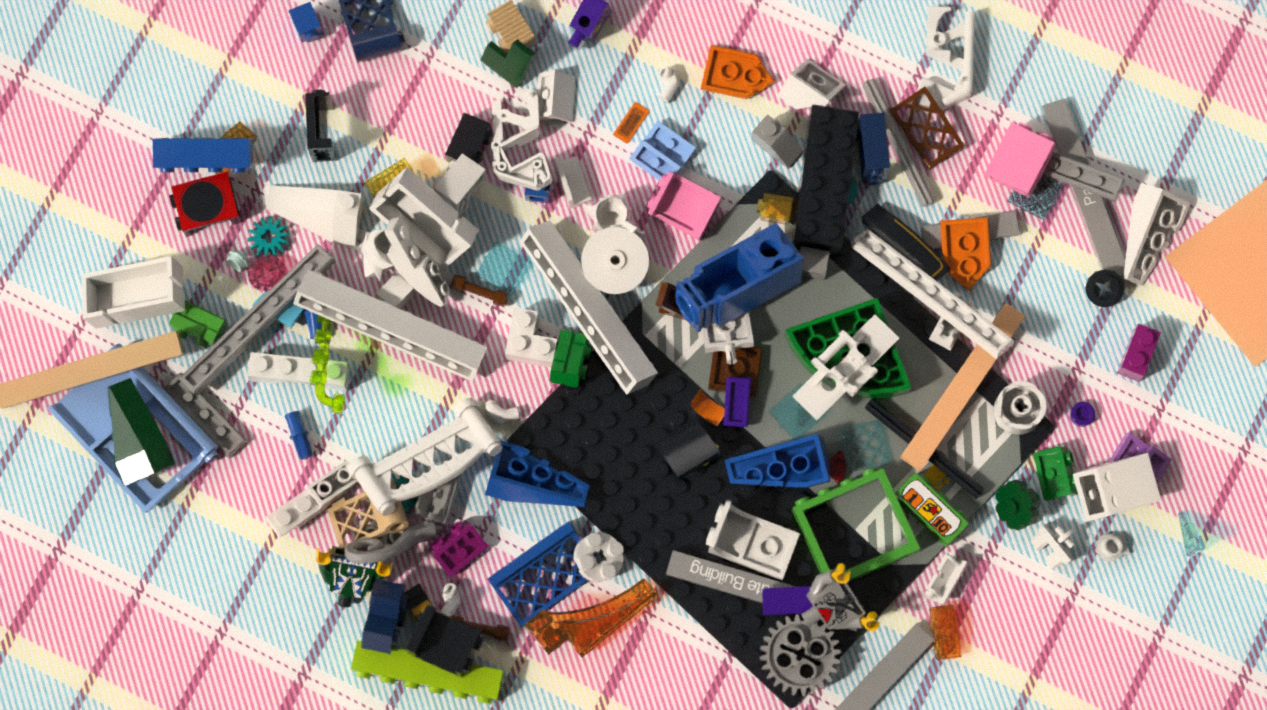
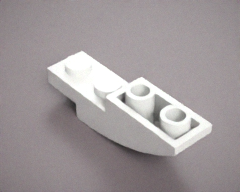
M400 217L391 219L384 233L391 243L387 255L392 264L417 292L439 307L444 306L450 290L447 282L443 280L439 273L438 265L436 262H433L430 254L420 256L418 246L413 243L409 230L402 223Z
M348 460L308 485L305 491L266 516V521L279 538L296 527L300 528L358 483V480H354L347 471L350 464Z

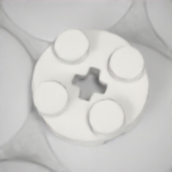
M594 532L578 542L574 550V561L580 569L579 573L585 579L592 582H603L613 578L618 574L623 564L622 544L617 542L611 535L603 532ZM601 552L604 560L597 563L596 557L593 556L594 553Z

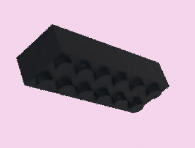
M812 105L808 116L791 241L796 249L800 250L801 246L830 251V255L838 256L842 248L859 112Z

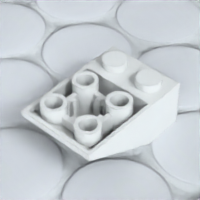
M1148 453L1078 470L1073 473L1086 522L1161 500Z

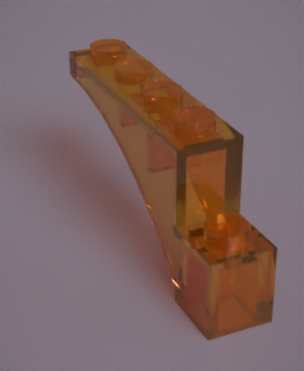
M643 578L626 591L602 603L565 612H546L543 609L524 625L548 655L568 641L571 647L583 658L659 595Z

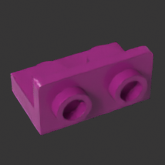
M467 520L455 523L450 528L451 532L444 537L441 536L434 540L431 548L428 550L449 577H452L488 547Z

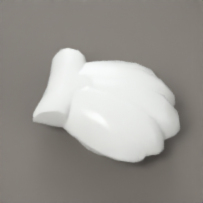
M1124 533L1118 536L1103 534L1096 541L1097 547L1095 552L1099 554L1101 559L1107 562L1115 561L1122 555L1130 554Z

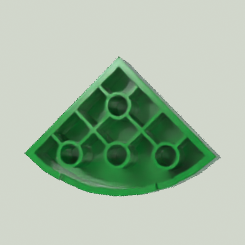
M875 298L785 330L784 336L792 352L803 367L814 375L818 369L811 363V360L814 357L818 358L839 337V333L842 330L852 337L874 315L887 326L888 324L879 300ZM845 344L825 364L829 370L837 366L848 355L850 351L848 346ZM860 344L857 346L858 352L864 357L870 354V348L867 345ZM895 344L871 366L872 368L875 367L878 373L870 378L854 396L879 399L909 394L911 385ZM826 378L822 381L824 384L835 389L836 383L833 379Z

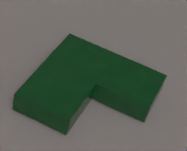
M518 39L512 43L508 53L491 41L487 44L480 61L517 89L522 84L536 53Z

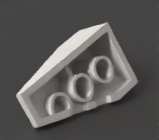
M1141 183L1132 205L1124 279L1140 286L1143 284L1156 265V257L1162 249L1166 250L1170 244L1168 239L1174 231L1178 232L1181 228L1191 203L1163 189Z

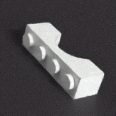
M250 352L247 376L251 382L269 384L294 382L309 384L327 390L347 391L350 367L347 362Z

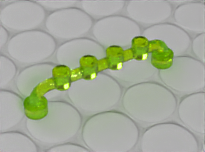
M317 315L316 322L322 323L321 329H316L314 343L320 345L319 350L314 349L312 364H317V370H312L309 384L315 385V395L323 405L331 407L332 413L341 414L344 408L345 395L334 393L333 397H329L325 393L332 321Z

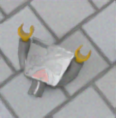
M839 564L836 569L816 576L809 589L810 591L806 595L813 607L801 614L808 627L822 620L828 630L865 627L868 631H876L879 628L880 622H872L877 618L875 612H870L865 618L864 614L866 613L847 584L851 572L843 573L845 570L844 564Z

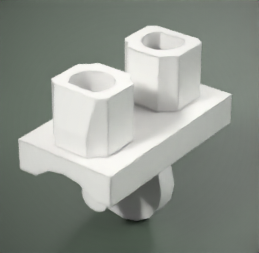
M1047 524L1037 529L1038 533L1030 542L1038 551L1047 544L1051 546L1054 552L1045 560L1052 569L1063 563L1066 565L1074 559L1062 544L1064 542L1069 549L1075 545L1069 538L1074 533L1072 529L1065 533L1060 526L1055 528L1054 531L1060 538L1056 537Z

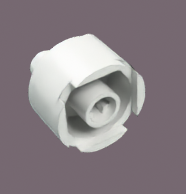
M1015 381L1007 385L1000 392L994 403V417L998 426L1012 434H1025L1032 431L1043 419L1046 412V399L1037 386L1027 381ZM1018 403L1021 404V408L1024 409L1022 412H1019L1018 408H1015Z

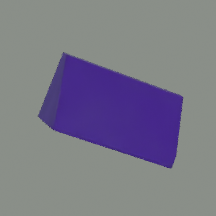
M811 586L763 588V615L804 613L813 607L806 596Z

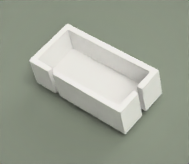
M408 167L377 193L369 208L387 225L391 219L400 217L402 223L407 226L413 243L418 246L420 254H430L440 271L444 270L472 246L479 231L465 217L459 218V212Z
M172 256L81 274L83 320L95 329L115 325V320L122 324L185 311L184 290L180 288L184 286L183 266Z

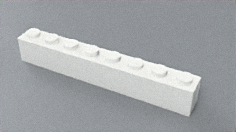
M549 220L529 228L520 240L521 245L626 395L648 386L658 372L601 291L587 280L582 270V264L553 223Z
M309 269L302 280L293 303L470 381H473L487 349L486 346L481 345L478 341L465 338L455 331L442 328L432 321H426L409 311H403L388 302L380 301L365 292H359L342 282H336L319 272H313Z

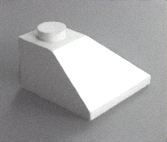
M806 59L790 73L777 96L783 99L785 104L796 109L812 107V105H825L843 90L846 84L809 59Z

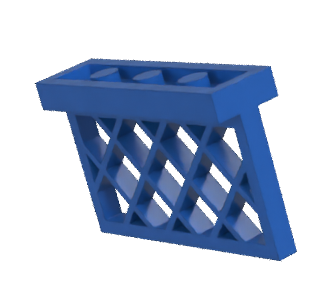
M569 522L557 528L487 578L520 627H523L587 581L581 574L576 573L577 563L574 564L573 573L559 570L561 556L574 558V555L562 553L564 542L571 537L576 544L580 541V538ZM560 546L559 553L553 552L554 549ZM547 554L558 555L556 570L542 567L544 556ZM540 560L539 567H537V566H532L533 564H535L537 561ZM528 568L538 569L536 584L522 582L523 571ZM541 570L555 572L553 587L539 585ZM558 573L573 575L570 587L567 589L556 588ZM520 574L519 581L512 580ZM576 576L582 577L580 580L575 582ZM508 582L517 583L516 598L506 597L500 588ZM521 584L535 587L533 601L519 599ZM538 587L552 590L551 600L546 604L536 602ZM556 590H557V591H563V592H561L560 594H558L556 597H554ZM508 600L515 601L514 608ZM518 602L532 604L531 614L523 620L516 612ZM535 605H541V606H542V607H540L539 609H537L536 611H534V610H535Z

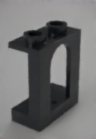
M317 89L311 91V93H305L307 149L313 162L337 161L332 139H320L319 111L335 110L330 92Z

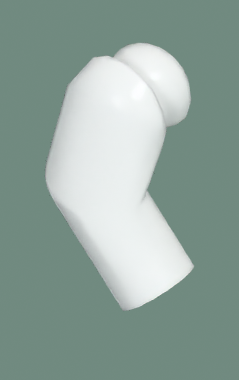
M663 66L659 71V75L664 88L659 98L669 103L679 86L675 71L669 66Z
M489 400L484 405L485 414L496 423L520 419L517 407L504 410L494 400Z
M447 583L443 589L445 606L439 613L451 618L460 606L461 599L457 586L454 583Z

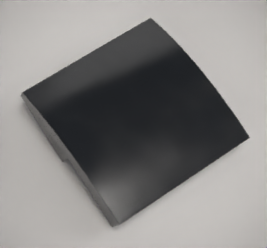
M696 418L654 443L678 480L720 456V451Z

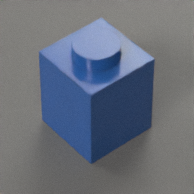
M311 2L288 10L301 43L305 41L313 42L323 34Z

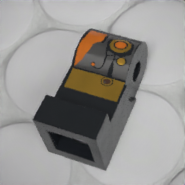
M420 583L404 592V595L408 596V608L416 620L419 621L426 605L433 606Z

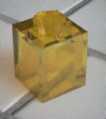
M764 193L763 200H758L756 213L760 214L761 221L789 225L793 198Z

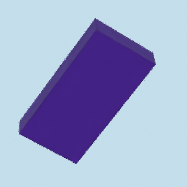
M726 378L723 426L748 427L751 378Z

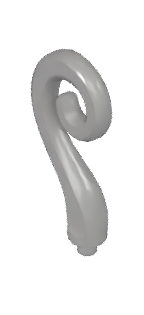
M431 520L413 525L392 545L383 548V543L378 539H358L345 547V557L354 563L385 561L401 554L413 545L435 540L436 534L443 533L442 523L433 524Z

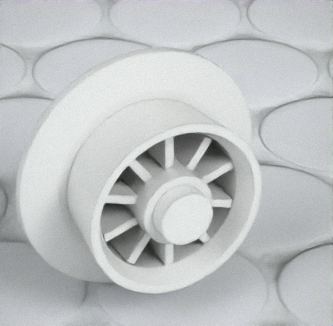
M621 227L605 228L596 232L586 242L581 256L582 270L587 280L598 290L608 294L626 293L636 288L646 276L649 266L648 251L644 242L634 232L632 233L630 230Z

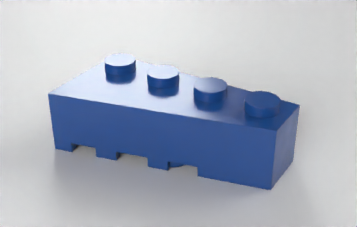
M253 138L152 139L153 168H160V172H175V168H184V172L193 173L199 172V168H208V172L218 173L223 172V168H232L234 173L247 172V168L253 167Z

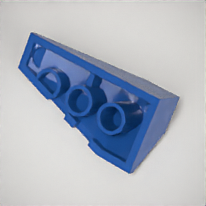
M819 434L725 460L731 484L808 488L830 482V461L824 438Z
M501 441L502 451L495 457L485 492L486 496L508 502L584 507L589 489L588 484L566 471L560 472L550 466L549 461L545 459L541 461L530 454L531 451L525 447Z

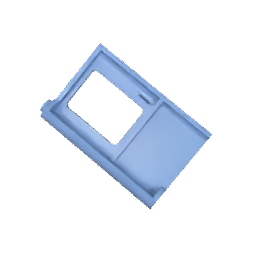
M119 343V344H116L115 346H113V347H112L111 349H109L108 351L113 350V349H117V348H120V347H123V346H122V344ZM143 367L75 387L56 404L50 405L47 408L145 513L154 509L205 462L207 464L212 462L218 455L216 452L218 446ZM129 378L132 379L149 412L192 455V460L159 489L155 488L146 478L123 486L114 465V442L111 435L113 432L112 419L109 412L107 387Z

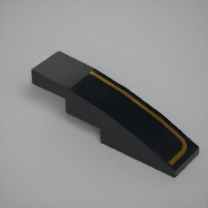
M878 203L862 216V224L879 234L882 240L934 280L938 281L950 271V266L929 244L898 217Z

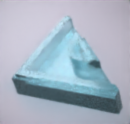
M1179 512L1178 517L1186 556H1196L1205 549L1204 544L1189 512Z

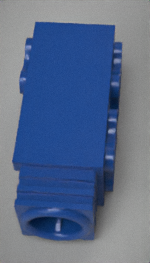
M776 222L696 265L694 273L690 278L686 277L684 281L676 283V304L684 318L694 327L697 333L702 328H708L709 324L717 323L721 327L801 283L803 257Z

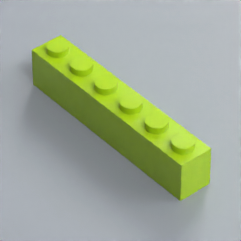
M357 640L351 670L356 672V677L370 679L372 675L381 677L380 682L393 685L396 680L405 682L404 687L419 690L420 685L429 687L428 692L443 695L444 691L453 692V697L467 700L468 696L477 697V702L492 705V701L498 702L504 677L503 670L473 664L469 673L464 672L462 678L407 654V651L404 649L393 647L391 654L363 649L361 648L362 641Z

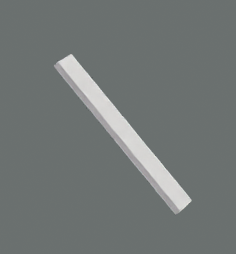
M868 228L851 241L850 247L994 358L998 359L1013 345V339Z

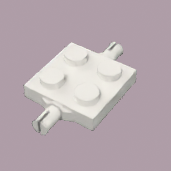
M749 311L721 327L715 323L713 325L709 324L706 329L702 328L705 353L725 351L727 364H731V356L733 364L737 362L735 350L754 347Z

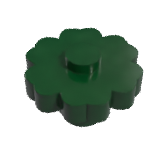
M1017 479L999 486L995 494V498L998 501L995 509L999 519L1006 521L1009 529L1017 531L1035 524L1039 516L1037 509L1040 507L1041 500L1034 489H1028L1025 481Z

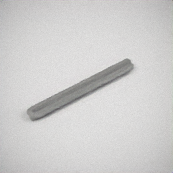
M872 78L865 81L863 88L875 112H884L886 135L922 207L931 205L934 202V198L875 79Z

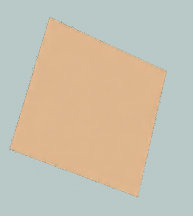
M1267 180L1165 256L1255 367L1267 358Z

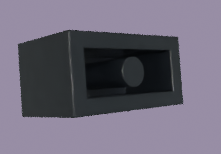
M463 113L445 153L446 161L450 163L453 159L457 160L461 154H464L480 165L484 156L482 150L485 145L490 144L493 137L491 124Z

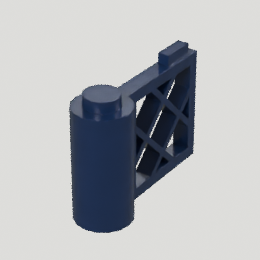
M338 0L357 63L403 50L402 45L406 44L402 30L397 31L389 6L393 4V0H383L378 8L368 4L370 0ZM356 3L360 5V8L354 15L346 11L345 5ZM365 8L375 12L370 22L360 18ZM382 15L389 19L390 24L380 27L374 23L378 16ZM357 21L367 26L363 32L353 34L352 28Z

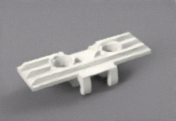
M876 315L852 337L842 330L839 333V337L818 358L814 357L811 360V363L818 371L792 397L810 415L818 420L845 392L851 397L854 396L870 378L878 373V370L871 366L899 340V337ZM846 344L850 349L848 355L837 366L829 370L825 364ZM860 344L867 345L870 348V354L864 357L858 352L857 346ZM826 378L833 379L836 383L835 389L832 391L824 390L822 381Z

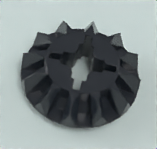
M1105 268L1095 271L1088 277L1085 290L1088 299L1093 304L1099 307H1110L1121 300L1125 286L1120 275L1115 271ZM1109 281V288L1113 292L1105 291L1099 296L1101 288L1097 283L1105 284Z

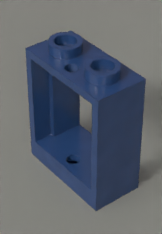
M884 112L860 114L857 127V141L862 183L880 185L883 181H886L890 170Z

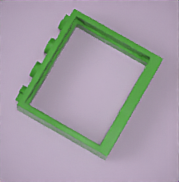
M875 467L863 472V477L859 479L848 478L840 482L841 486L832 490L831 487H827L819 491V496L813 499H809L807 496L795 502L796 506L792 509L793 515L820 574L830 571L804 512L876 480H879L907 544L844 571L843 573L851 572L847 583L913 555L920 550L883 468L876 470Z

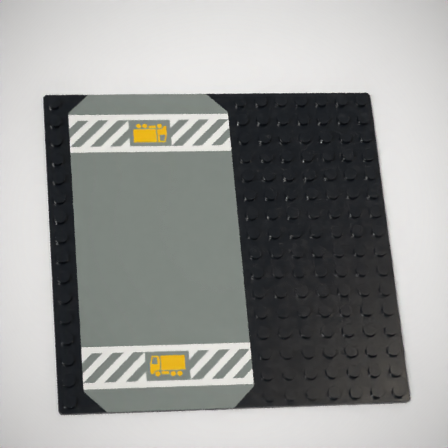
M770 170L622 321L658 372L649 385L626 395L594 349L590 359H585L584 365H587L585 380L580 379L579 385L576 388L560 384L508 438V443L525 447L531 451L530 454L541 461L545 459L556 470L560 472L566 471L588 484L589 489L584 507H574L601 532L611 535L617 542L621 543L623 553L780 701L792 709L804 696H802L800 689H797L793 696L791 688L788 687L783 693V684L780 683L776 687L773 686L776 679L774 677L771 679L766 678L770 670H762L767 661L760 660L761 656L766 655V652L760 650V647L768 646V643L763 638L764 636L772 637L768 631L769 628L777 631V621L785 625V617L788 616L791 622H794L796 614L763 615L762 603L666 575L674 550L795 587L812 586L820 572L793 515L792 509L796 506L795 502L808 496L809 499H813L819 496V491L827 487H831L833 490L841 485L840 483L837 485L831 477L830 482L808 488L731 484L725 460L819 434L824 438L829 459L839 450L845 456L846 472L842 481L851 477L854 480L863 477V472L874 467L876 470L883 468L895 493L915 472L918 475L923 474L932 483L930 487L936 492L941 491L949 499L948 504L954 510L956 508L960 509L967 516L966 521H968L1053 430L1054 425L1044 416L1036 428L1025 434H1012L1000 428L994 417V403L1000 392L1009 384L990 368L936 448L985 488L981 496L976 499L929 460L921 471L902 460L900 457L909 444L865 409L866 404L870 400L869 398L851 397L844 393L818 420L812 415H808V412L792 397L813 376L794 355L784 336L785 330L793 326L878 298L888 327L899 337L895 345L910 382L911 390L909 394L876 400L915 432H918L972 352L959 338L955 341L951 351L929 340L939 320L891 277L850 247L851 241L845 235H843L842 248L838 256L829 254L824 280L801 276V283L749 311L754 347L763 349L756 397L750 396L748 427L723 426L724 417L719 425L716 426L699 415L690 404L700 389L723 408H725L726 392L708 390L713 352L705 353L702 329L697 333L687 320L659 313L660 307L655 304L661 283L669 282L676 286L677 282H682L684 278L691 277L696 265L776 222L789 240L792 241L798 193L774 171ZM822 382V387L824 390H834L833 388L829 387L828 385ZM1019 403L1015 407L1018 408L1019 412L1024 410ZM696 418L712 441L719 446L720 456L678 480L654 443ZM879 480L804 512L830 570L836 569L839 564H844V571L907 544ZM727 500L732 501L731 504L743 512L800 533L783 580L708 552L709 545H706V540L711 527H717L718 523L714 521L720 504L725 505ZM901 504L900 506L920 550L913 555L847 583L860 605L863 606V610L866 613L864 614L865 618L870 612H875L878 618L944 547ZM798 614L800 621H803L802 616ZM819 620L817 626L821 627L824 623ZM826 627L824 630L826 633L834 632L830 637L831 641H839L833 648L841 650V653L835 655L834 658L839 660L867 629L864 627L857 628L856 631L850 629L828 630ZM795 632L788 634L787 639L790 644L797 645L801 642L799 634ZM813 643L810 646V651L813 655L819 656L823 654V647L819 643ZM783 644L780 645L781 649L796 654L797 661L805 658L817 666L821 665L819 661L805 657V651L802 649L799 652H795ZM787 655L777 657L779 666L788 667L790 665V658ZM807 665L800 667L799 671L802 677L810 678L813 676L811 667Z

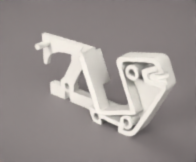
M928 6L925 55L962 71L954 90L926 78L920 80L917 91L926 86L943 111L967 100L972 93L975 13L971 11L966 12L965 23H959L955 28L942 33L936 32L937 23L944 13L951 12V7ZM958 37L964 38V59L951 54L950 50L941 49V47ZM923 93L917 97L915 106L929 108L930 101Z
M528 89L524 92L514 93V95L527 103L530 117H523L511 113L507 109H502L501 100L492 101L493 142H491L494 156L492 167L499 180L539 191L553 181L545 155L538 153L511 167L504 153L505 150L516 144L518 147H521L539 137L538 90ZM510 123L522 127L524 131L504 140L503 124Z

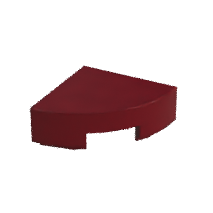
M841 450L829 459L830 477L837 485L842 481L846 472V460Z

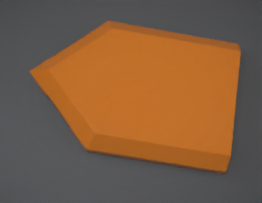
M710 45L700 90L747 100L775 83L757 54Z
M988 218L941 220L942 259L950 266V271L947 273L969 291L991 267Z

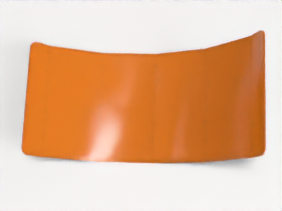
M700 389L690 406L703 418L718 426L724 417L725 408L711 400Z

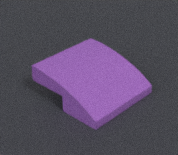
M1128 432L1124 435L1108 463L1148 453L1158 484L1172 459L1156 447L1148 446L1135 435Z

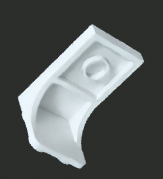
M727 500L725 505L720 504L714 521L718 523L717 527H711L706 540V545H709L708 552L783 580L800 533L743 512L731 504L732 501Z

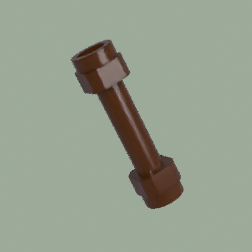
M455 274L450 288L461 293L465 290L490 299L497 306L505 307L509 298V294L505 291L487 289L468 282L467 278Z
M451 616L452 619L476 629L477 626L482 628V634L494 636L495 640L506 642L508 640L510 627L500 624L495 627L465 621L464 617Z

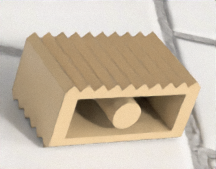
M512 0L487 13L488 21L486 25L492 34L497 33L500 38L498 44L504 51L509 52L512 43L517 39L528 48L536 44L535 35Z

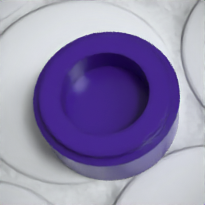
M1087 402L1076 403L1070 411V419L1078 427L1090 425L1095 418V410Z

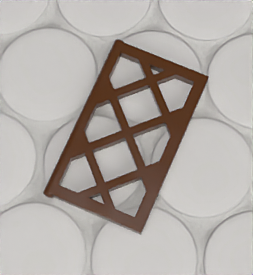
M926 86L889 109L929 170L965 146ZM924 93L930 101V107L915 106L917 97ZM902 107L911 108L909 121H902L896 111ZM915 109L928 112L926 126L912 123ZM932 113H937L944 122L943 129L929 126ZM911 127L925 129L922 143L915 141L910 133ZM928 130L942 133L940 146L926 144ZM946 133L952 134L958 143L952 149L943 147ZM925 147L939 150L937 159L931 163L924 154Z

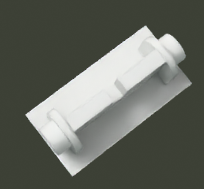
M948 552L947 555L944 554L937 568L940 572L939 575L934 574L928 586L925 587V590H927L925 592L926 598L945 605L968 562L958 559L957 555L952 552Z

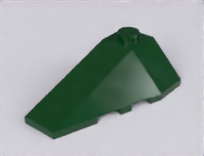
M129 378L108 386L109 412L113 431L111 435L115 454L113 455L114 465L123 486L175 465L176 463L167 442L132 379Z

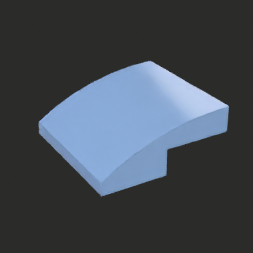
M657 120L629 160L660 181L663 174L668 175L669 171L679 174L697 147Z

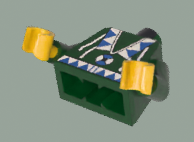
M332 546V549L328 548V552L325 553L320 552V548L316 550V562L318 563L323 581L330 585V592L339 594L337 604L341 607H351L353 597L364 598L366 592L372 591L375 580H384L386 576L390 575L393 562L389 565L383 564L382 561L376 563L351 562L345 557V548Z

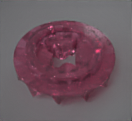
M264 255L255 259L248 269L250 283L257 290H263L266 293L287 274L283 261L273 255ZM264 267H265L266 270H268L269 272H272V273H271V276H272V277H271V280L267 279L266 276L263 277V276H264V269H263Z

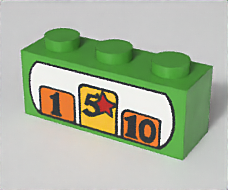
M915 472L895 492L899 503L939 542L947 547L968 526L967 516L958 508L954 510L948 504L949 499L941 491H934L930 487L932 483L923 474L918 475Z

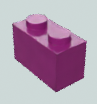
M1138 323L1132 331L1117 374L1140 382L1145 376L1161 332Z

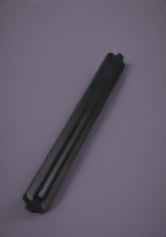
M872 398L866 404L865 409L906 443L909 444L917 432L880 402ZM935 449L929 461L974 498H979L985 488L939 450Z

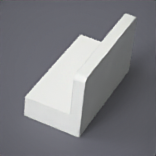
M558 70L539 73L538 99L540 121L556 118L565 122H572L575 91L574 76Z
M575 156L560 161L559 157L554 158L555 168L569 209L592 202L578 157Z

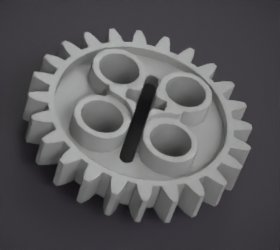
M796 614L794 622H791L788 616L785 617V625L777 621V631L769 628L768 631L772 637L764 636L763 640L768 643V646L760 647V650L766 652V655L761 656L760 660L767 661L762 670H770L766 678L771 679L774 677L776 679L774 687L781 683L783 684V693L789 687L793 696L797 689H800L802 696H805L806 689L809 688L811 693L815 694L816 685L823 690L825 688L823 680L829 683L832 681L828 674H836L838 672L832 666L840 664V660L834 658V656L840 654L841 650L833 648L839 641H831L830 637L834 632L826 633L824 631L826 629L825 624L819 627L817 626L818 622L808 627L804 620L800 621L798 614ZM792 632L799 634L801 642L797 645L790 644L787 639L788 634ZM813 643H819L823 647V654L819 656L813 655L810 651V646ZM783 644L795 652H799L802 649L805 651V657L817 660L821 665L817 666L805 658L797 661L796 654L781 649L780 645ZM787 655L790 658V665L788 667L779 666L777 657ZM805 665L811 667L813 676L810 678L802 677L799 671L800 667Z

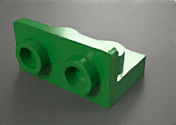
M1058 446L1033 453L1044 501L1069 495H1078L1072 468L1074 457L1067 447Z

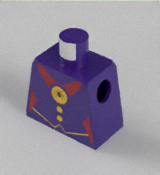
M583 0L569 25L574 33L568 44L580 50L586 39L594 42L612 13L606 1ZM590 23L588 27L583 28L584 24Z

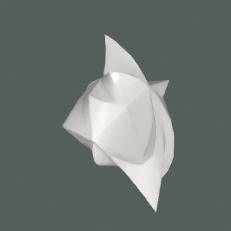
M622 193L616 196L605 195L593 206L583 204L589 216L594 220L592 230L600 231L609 227H621L630 230L632 233L634 232L640 238H648L631 217L632 208L626 204Z
M384 230L366 231L363 242L364 247L361 250L362 254H364L365 277L376 275L380 282L385 269L395 268L387 255L391 243Z

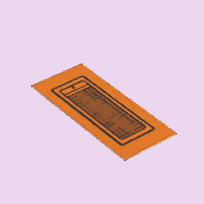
M634 102L613 133V136L628 144L650 110Z

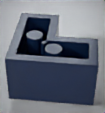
M380 579L375 580L370 595L369 614L363 628L361 648L391 654L393 644L398 645L401 630L398 629L399 627H404L406 613H402V611L406 609L408 596L404 595V584Z

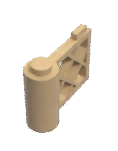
M391 479V488L396 490L395 481ZM365 492L348 500L343 497L331 503L332 507L328 509L339 546L345 548L348 545L344 538L349 529L357 532L354 541L363 538L377 539L387 533H397L406 529L409 523L402 502H396L394 504L395 510L387 516L379 513L371 500L367 513L358 510L361 502L369 498ZM346 509L350 513L344 524L339 522L336 513ZM356 513L364 516L359 529L350 526ZM370 519L375 520L379 529L372 533L365 532Z

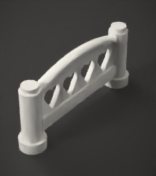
M466 398L460 401L454 408L457 419L375 464H372L367 456L358 457L348 465L347 471L354 480H358L377 511L383 516H387L395 510L394 504L396 502L422 495L444 485L469 468L482 454L487 453L490 456L499 454L502 451L501 441L479 412L480 406L475 399ZM457 437L474 444L471 449H465L462 454L455 453ZM435 449L451 454L453 456L452 459L444 461L440 466L434 465ZM414 461L431 467L429 472L422 473L418 478L412 476ZM392 473L409 478V483L401 485L399 489H392Z

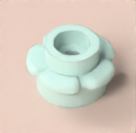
M231 250L229 252L230 255L226 261L232 269L241 272L243 269L248 268L247 261L249 259L244 252L240 250L237 252Z

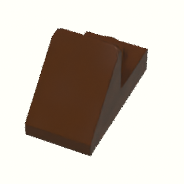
M662 282L655 304L660 307L659 313L686 320L676 304V286L669 282Z

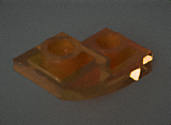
M954 605L929 607L930 632L933 633L935 658L937 660L960 658V636Z

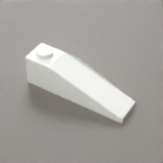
M270 185L266 203L267 210L300 225L307 231L315 233L331 243L356 247L364 206V199L361 193Z

